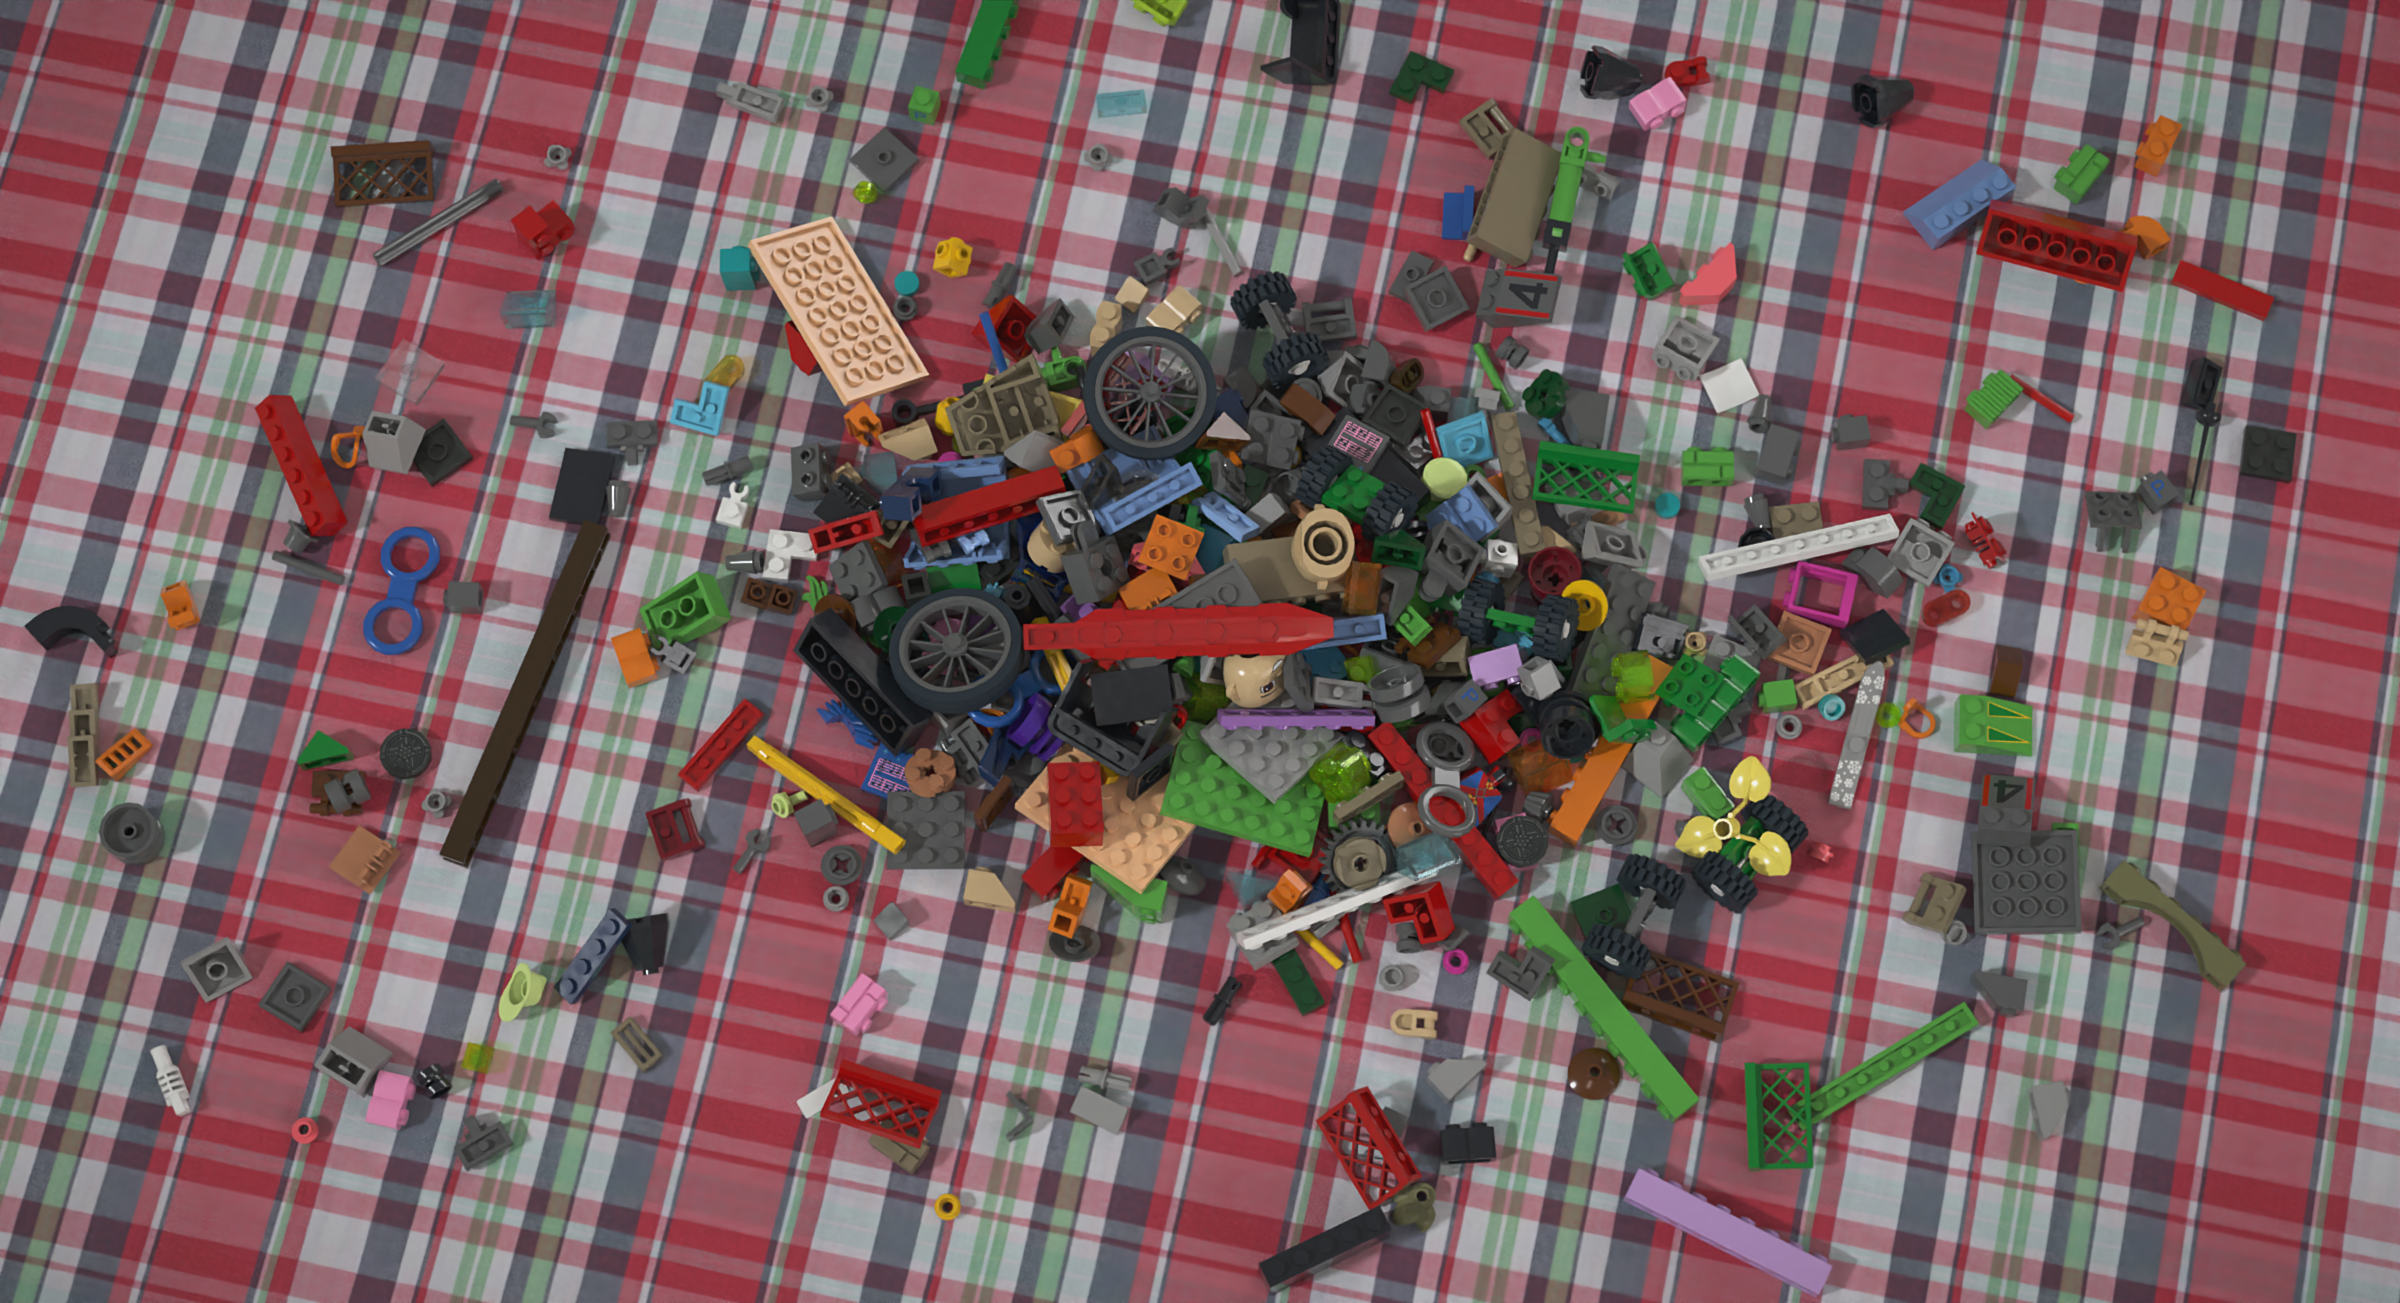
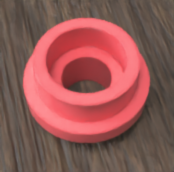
M1817 841L1816 845H1809L1810 851L1808 855L1828 863L1829 858L1834 856V854L1830 853L1831 847Z
M308 1117L298 1119L292 1126V1136L301 1144L313 1142L319 1133L317 1123ZM308 1126V1133L302 1135L300 1132L301 1128Z

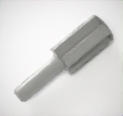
M1348 912L1336 914L1332 920L1326 922L1318 921L1310 927L1311 932L1316 938L1320 939L1340 924L1338 920Z

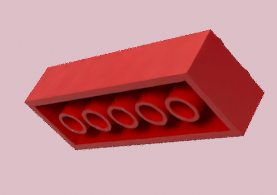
M1991 199L1976 254L2123 292L2137 249L2138 237Z

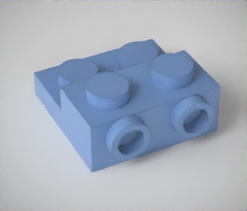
M1470 484L1425 516L1428 520L1427 526L1429 530L1447 519L1476 543L1499 526Z

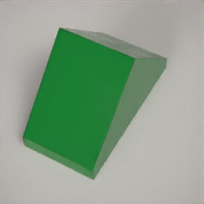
M318 730L298 757L297 762L302 770L306 771L354 760V756L347 747Z

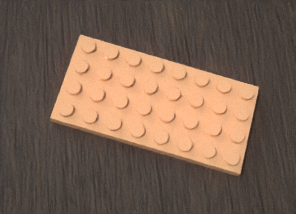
M832 216L750 240L748 248H750L751 253L844 406L927 379L929 373Z

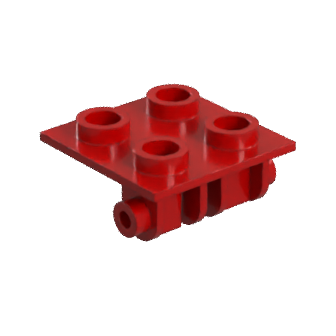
M1972 512L1971 515L1976 523L1970 521L1965 524V533L1970 541L1973 542V547L1987 541L1986 544L1976 549V552L1980 553L1978 555L1983 565L1987 566L1988 569H1992L1998 565L1997 560L2006 563L2007 561L2003 555L2007 554L2002 543L1997 541L1995 537H1992L1991 533L1994 532L1992 525L1988 519H1985L1983 516L1979 517Z

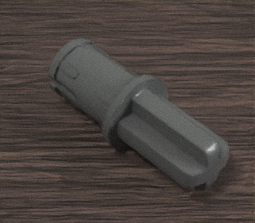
M1008 262L1004 263L996 280L991 282L992 287L982 302L984 306L988 305L987 308L991 309L1001 301L1005 293L1009 292L1008 287L1017 272L1016 266Z
M748 455L729 463L724 461L723 465L703 472L702 476L705 484L710 486L728 478L733 480L732 477L753 470Z

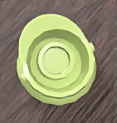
M1436 458L1426 465L1420 481L1430 489L1432 501H1446L1464 488L1467 484V474L1464 467L1457 461L1450 458Z

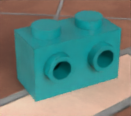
M734 246L732 249H720L719 272L726 290H756V281H760L761 271L750 248Z

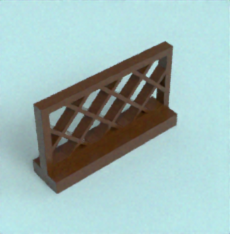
M429 140L331 146L336 208L434 201L432 156H434V146ZM417 159H426L427 167L421 174H418L411 165ZM399 160L405 166L394 176L386 168L392 161ZM368 162H375L380 168L370 178L362 169ZM340 164H351L356 168L347 179L340 174ZM408 169L417 176L409 187L399 180ZM383 171L393 178L384 189L375 182ZM359 172L368 179L360 190L350 183ZM422 180L428 187V195L417 196L412 189ZM398 182L406 190L399 197H392L387 192ZM373 183L381 192L375 199H368L363 193ZM347 185L357 192L351 200L341 201V192Z
M1651 951L1650 959L1654 960L1657 968L1648 972L1644 970L1639 979H1632L1630 977L1621 1003L1630 1012L1719 1044L1739 982ZM1670 967L1677 968L1682 977L1670 981L1665 969ZM1660 972L1665 984L1654 988L1648 976ZM1694 976L1702 977L1707 986L1695 990L1689 978ZM1644 979L1649 988V991L1644 993L1631 990L1634 982ZM1685 981L1690 993L1679 997L1673 985ZM1721 984L1732 988L1730 995L1722 999L1719 998L1714 987ZM1669 988L1674 1000L1664 1002L1660 1000L1657 992ZM1710 990L1715 1002L1704 1006L1698 994ZM1693 997L1699 1008L1689 1011L1685 1009L1681 1001ZM1718 1006L1723 1014L1721 1022L1711 1019L1706 1010Z

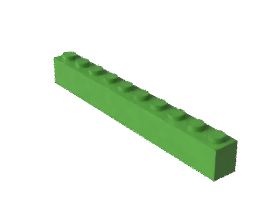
M1534 895L1510 912L1508 916L1509 923L1507 924L1516 936L1521 935L1525 940L1524 946L1528 952L1534 945L1555 959L1547 975H1553L1559 982L1557 987L1566 997L1569 995L1575 1002L1573 1006L1578 1014L1589 1019L1592 1023L1590 1028L1596 1036H1602L1608 1043L1606 1047L1615 1058L1619 1056L1625 1064L1623 1066L1625 1072L1632 1079L1636 1077L1641 1084L1640 1089L1648 1099L1653 1098L1658 1105L1656 1109L1665 1120L1669 1118L1673 1123L1693 1108L1700 1100L1537 898Z

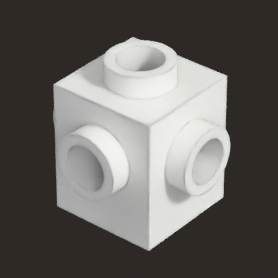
M1488 539L1484 546L1485 551L1479 561L1481 563V573L1486 571L1496 577L1511 578L1518 565L1517 544L1504 542L1499 539Z

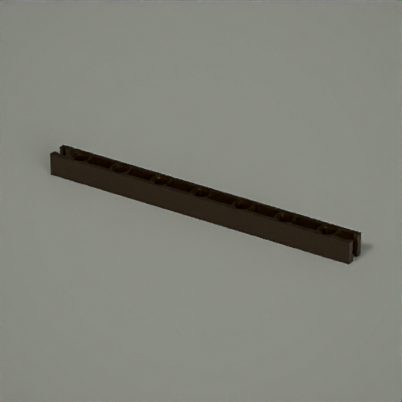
M585 519L439 853L443 860L467 869L471 863L611 538V533H608L609 529L605 526Z

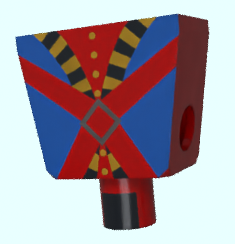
M1474 766L1459 775L1460 790L1470 797L1476 808L1477 819L1475 827L1485 819L1503 798L1496 786L1507 777L1498 766L1494 767L1487 774L1478 766ZM1455 801V803H1456V804L1460 807V809L1464 812V809L1462 808V806H1461L1457 801Z

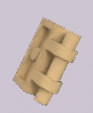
M2138 618L2135 628L2141 630H2132L2125 654L2176 667L2183 649V641L2176 639L2186 641L2189 631L2179 629V626L2172 624L2170 626L2159 624L2157 620Z

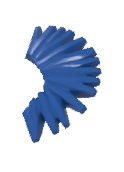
M832 699L830 700L831 704L825 703L828 711L821 708L816 709L826 724L839 721L845 723L856 744L870 749L875 748L871 743H877L878 738L842 701L841 707Z

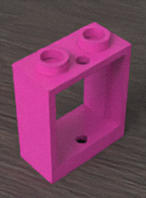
M1798 561L1796 568L1790 569L1787 582L1792 583L1790 592L1785 591L1782 606L1786 607L1787 612L1815 623L1844 629L1849 620L1858 575ZM1801 576L1843 586L1837 616L1795 606Z

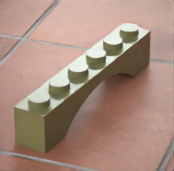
M2123 860L2099 889L2118 905L2148 910L2172 924L2191 947L2200 975L2218 991L2221 992L2246 965L2242 961V956L2237 951L2229 950L2223 945L2222 939L2217 934L2211 931L2208 932L2203 928L2201 921L2196 916L2188 915L2182 910L2181 904L2176 899L2168 898L2162 893L2160 886L2150 879L2147 880L2142 876L2140 869L2136 865Z

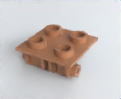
M359 825L329 865V868L371 895L401 852L393 848L387 841L381 840Z

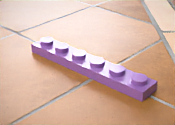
M1217 709V720L1220 726H1224L1228 730L1239 729V726H1249V728L1254 730H1262L1265 726H1275L1276 729L1280 730L1290 729V726H1300V728L1306 730L1315 729L1316 726H1326V728L1332 730L1341 729V726H1351L1353 729L1363 730L1367 726L1375 725V715L1370 709H1313L1310 712H1302L1299 709Z

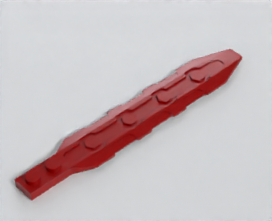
M1289 603L1258 604V606L1241 607L1207 605L1206 608L1179 609L1174 607H1155V609L1149 610L1096 609L1075 623L1023 624L1024 650L1077 649L1097 661L1124 660L1125 658L1140 657L1175 659L1176 656L1207 655L1210 658L1227 657L1228 655L1259 654L1260 656L1290 655L1334 638V618Z

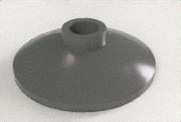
M1173 855L1158 873L1162 880L1168 881V886L1171 889L1186 895L1199 894L1206 884L1204 874L1193 862Z
M1079 925L1072 939L1055 932L1049 938V949L1052 954L1068 962L1086 961L1094 957L1101 947L1099 935L1091 928Z

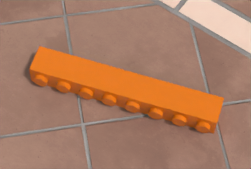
M1650 654L1645 661H1639L1633 672L1637 674L1633 683L1628 680L1621 693L1625 697L1620 706L1626 719L1650 718L1661 699L1654 692L1673 667ZM1603 735L1600 737L1598 745L1586 753L1584 758L1588 761L1583 768L1579 766L1574 773L1572 780L1575 783L1572 788L1566 787L1559 800L1563 804L1559 811L1554 809L1547 820V823L1550 824L1548 833L1573 847L1576 846L1634 744L1609 743Z

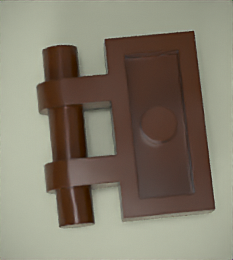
M1430 614L1424 618L1431 627L1436 622L1435 618ZM1440 621L1435 627H1432L1433 629L1415 647L1402 635L1394 649L1399 654H1402L1406 649L1409 650L1407 652L1409 661L1428 670L1461 639V634L1459 630Z
M313 771L311 796L313 798H321L320 803H310L309 811L311 814H320V816L338 814L331 804L324 784L336 778L343 780L344 774L351 771ZM359 771L366 783L365 771ZM351 786L346 787L349 795L354 793ZM352 803V808L340 814L351 817L353 814H362L363 805Z

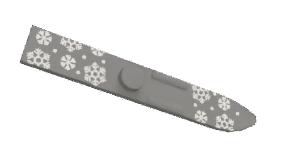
M1881 661L1871 664L1864 672L1860 681L1828 799V804L1847 810L1851 809L1883 690L1885 673Z

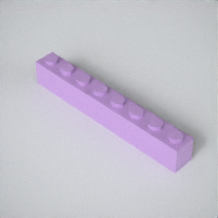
M1649 1168L1644 1170L1638 1169L1623 1201L1815 1298L1820 1294L1833 1267L1827 1263L1828 1259L1817 1253L1811 1255L1803 1251L1804 1247L1794 1241L1787 1243L1779 1239L1780 1235L1767 1228L1763 1231L1755 1227L1756 1223L1743 1216L1739 1219L1731 1215V1210L1725 1206L1717 1204L1715 1207L1707 1203V1198L1699 1193L1693 1192L1691 1195L1683 1191L1681 1184L1672 1180L1666 1182L1658 1178L1659 1174Z

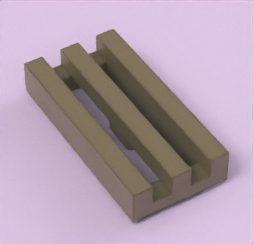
M631 1016L610 1032L643 1073L650 1066L655 1065L656 1061L664 1057ZM629 1024L655 1053L654 1056L651 1057L626 1028ZM621 1031L624 1032L647 1061L644 1064L618 1035Z

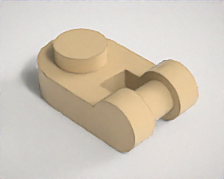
M1399 1009L1392 1015L1390 1027L1398 1036L1434 1040L1437 1036L1434 1026L1435 1021L1438 1020V1012ZM1417 1020L1424 1021V1028H1416Z

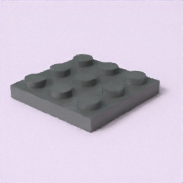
M942 791L935 793L936 797L930 798L916 795L913 792H887V827L906 840L905 845L896 855L887 849V870L965 869V791H948L944 794Z

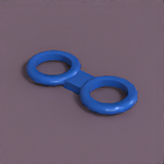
M404 527L396 530L385 540L381 548L380 562L384 572L391 577L387 598L377 602L368 610L363 621V634L367 644L376 652L384 655H399L409 651L418 643L423 632L422 616L419 609L413 604L418 582L427 579L436 570L440 561L438 542L425 529ZM406 538L421 539L429 547L427 563L420 570L413 573H404L397 570L391 561V554L395 545ZM389 609L404 610L412 619V629L409 636L397 644L380 642L374 633V624L377 617Z
M1062 649L1065 657L1070 658L1077 665L1078 662L1067 649ZM1037 650L1033 653L1029 661V670L1019 674L1017 680L1008 690L1014 701L1010 712L996 717L984 714L978 709L967 712L968 715L976 723L985 727L1002 728L1011 725L1019 719L1024 709V703L1035 693L1042 695L1044 692L1051 696L1060 697L1062 694L1060 686L1048 682L1040 673L1039 664L1046 658L1043 650ZM985 675L978 676L976 679L970 682V684L980 680Z

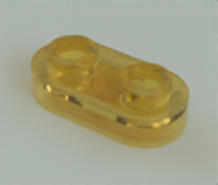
M736 355L725 356L704 381L707 380L729 386L730 392L744 375L745 367L743 361ZM731 367L737 368L734 373L728 372Z

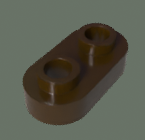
M1417 358L1403 361L1392 373L1390 384L1407 394L1411 393L1424 378V369L1421 362Z

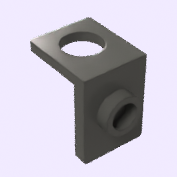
M1009 1091L1006 1094L1007 1099L1024 1118L1022 1122L1006 1134L1007 1140L1011 1142L1034 1121L1033 1117L1028 1113L1031 1108L1022 1097L1017 1100Z

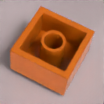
M2160 567L2153 576L2132 619L2137 621L2138 618L2148 620L2149 618L2157 620V623L2170 626L2172 624L2179 626V629L2186 631L2207 590Z

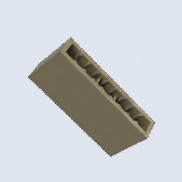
M1516 128L1504 133L1466 242L1513 267L1527 263L1533 254L1531 249L1533 243L1540 233L1539 225L1541 219L1544 218L1548 210L1546 206L1548 199L1555 190L1554 181L1559 171L1561 152Z
M1293 537L1228 544L1222 551L1224 564L1234 558L1237 559L1263 602L1261 604L1289 603L1302 606L1307 601L1314 600L1320 604L1331 601V598L1340 597L1341 600L1356 597L1355 595L1362 589L1355 547L1349 569L1342 578L1328 583L1325 590H1317V584L1304 579L1297 570L1291 554ZM1321 539L1313 540V548L1316 553L1325 557L1332 555V549L1327 542Z

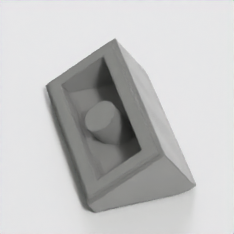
M1081 1086L1070 1112L1118 1135L1129 1113V1109Z

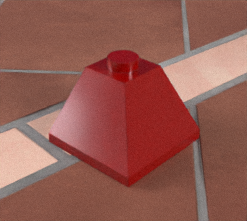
M1009 295L989 309L988 312L1004 357L1017 363L1026 357L1031 348L1024 335L1030 323L1037 316L1017 298ZM979 320L971 335L987 349L991 350L981 320Z
M793 320L786 322L785 330L791 360L808 376L823 371Z

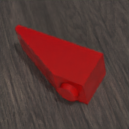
M877 510L838 519L808 529L815 554L884 534Z

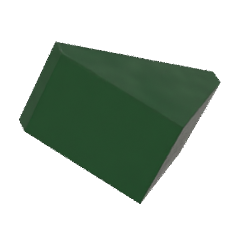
M1400 529L1375 537L1371 562L1421 571L1426 546Z

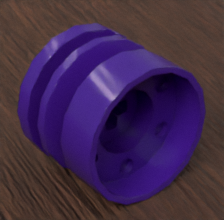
M1035 693L1024 704V709L1019 719L1010 725L1007 737L1019 746H1024L1032 740L1029 752L1031 754L1038 752L1037 758L1045 762L1062 746L1064 741L1053 735L1048 728L1052 702L1041 694Z

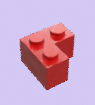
M554 200L538 212L529 205L510 220L519 240L537 260L542 256L549 255L558 243L569 239L573 231L576 230L570 217Z
M1508 688L1459 723L1489 765L1521 742L1507 723L1509 719L1522 710Z
M1440 881L1406 887L1404 892L1398 894L1390 893L1382 900L1390 924L1413 920L1420 944L1443 941L1456 929Z

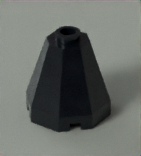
M1593 45L1591 47L1593 51L1586 53L1580 72V78L1585 79V85L1580 84V91L1585 98L1595 100L1633 93L1637 87H1640L1642 73H1640L1636 65L1602 46Z
M1864 75L1858 77L1856 80L1858 83L1853 84L1851 87L1852 107L1855 112H1860L1862 117L1858 119L1861 124L1870 128H1877L1886 123L1913 100L1915 93L1913 84L1901 77Z
M1016 583L1004 589L999 597L1013 611L1021 625L1022 631L1023 624H1031L1034 619L1041 618L1043 615L1042 608L1027 585Z
M669 913L627 919L632 924V927L621 942L636 971H643V976L659 973L658 968L664 967L670 928Z

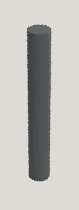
M275 550L272 555V560L335 584L342 586L345 581V576L279 551Z

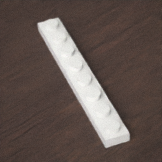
M1886 514L1699 556L1698 565L1706 581H1711L1899 538V529L1892 516Z
M1423 860L1378 878L1379 881L1368 889L1356 890L1351 888L1235 933L1238 943L1245 949L1254 950L1260 948L1264 942L1285 938L1287 933L1295 930H1306L1311 927V924L1318 921L1326 922L1332 920L1336 914L1341 912L1355 911L1359 908V905L1367 902H1378L1382 900L1383 896L1390 893L1398 894L1404 892L1406 887L1413 884L1421 885L1427 883L1431 877L1436 876L1435 866L1427 860Z

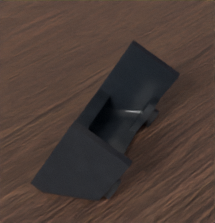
M1280 0L1281 11L1292 19L1290 57L1261 65L1260 70L1284 84L1327 86L1335 83L1338 72L1341 17L1339 0Z
M1087 658L1078 661L1048 719V728L1056 737L1122 776H1129L1130 771L1153 754L1161 744L1179 709L1172 707L1161 711L1155 724L1148 723L1142 725L1136 735L1131 734L1116 724L1097 727L1095 712L1093 711L1092 688L1085 683L1096 660Z

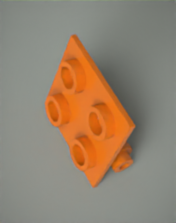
M1156 514L1137 562L1186 581L1204 533Z
M1154 568L1123 585L1118 590L1129 610L1152 609L1178 593L1169 575Z

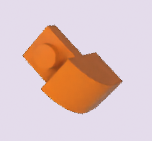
M2147 216L2129 218L2124 228L2118 231L2138 237L2137 250L2144 260L2166 250L2171 241L2162 225Z
M1091 425L1070 435L1071 439L1048 450L1060 474L1081 463L1089 462L1105 450L1099 436Z
M186 579L161 589L160 595L168 611L167 621L170 628L175 627L177 631L200 622L199 612Z
M1288 869L1282 874L1276 887L1268 893L1267 898L1284 914H1287L1303 904L1314 887L1296 870L1292 872Z
M1071 873L1068 874L1061 897L1053 909L1047 930L1072 939L1087 909L1088 898L1093 885L1092 881Z

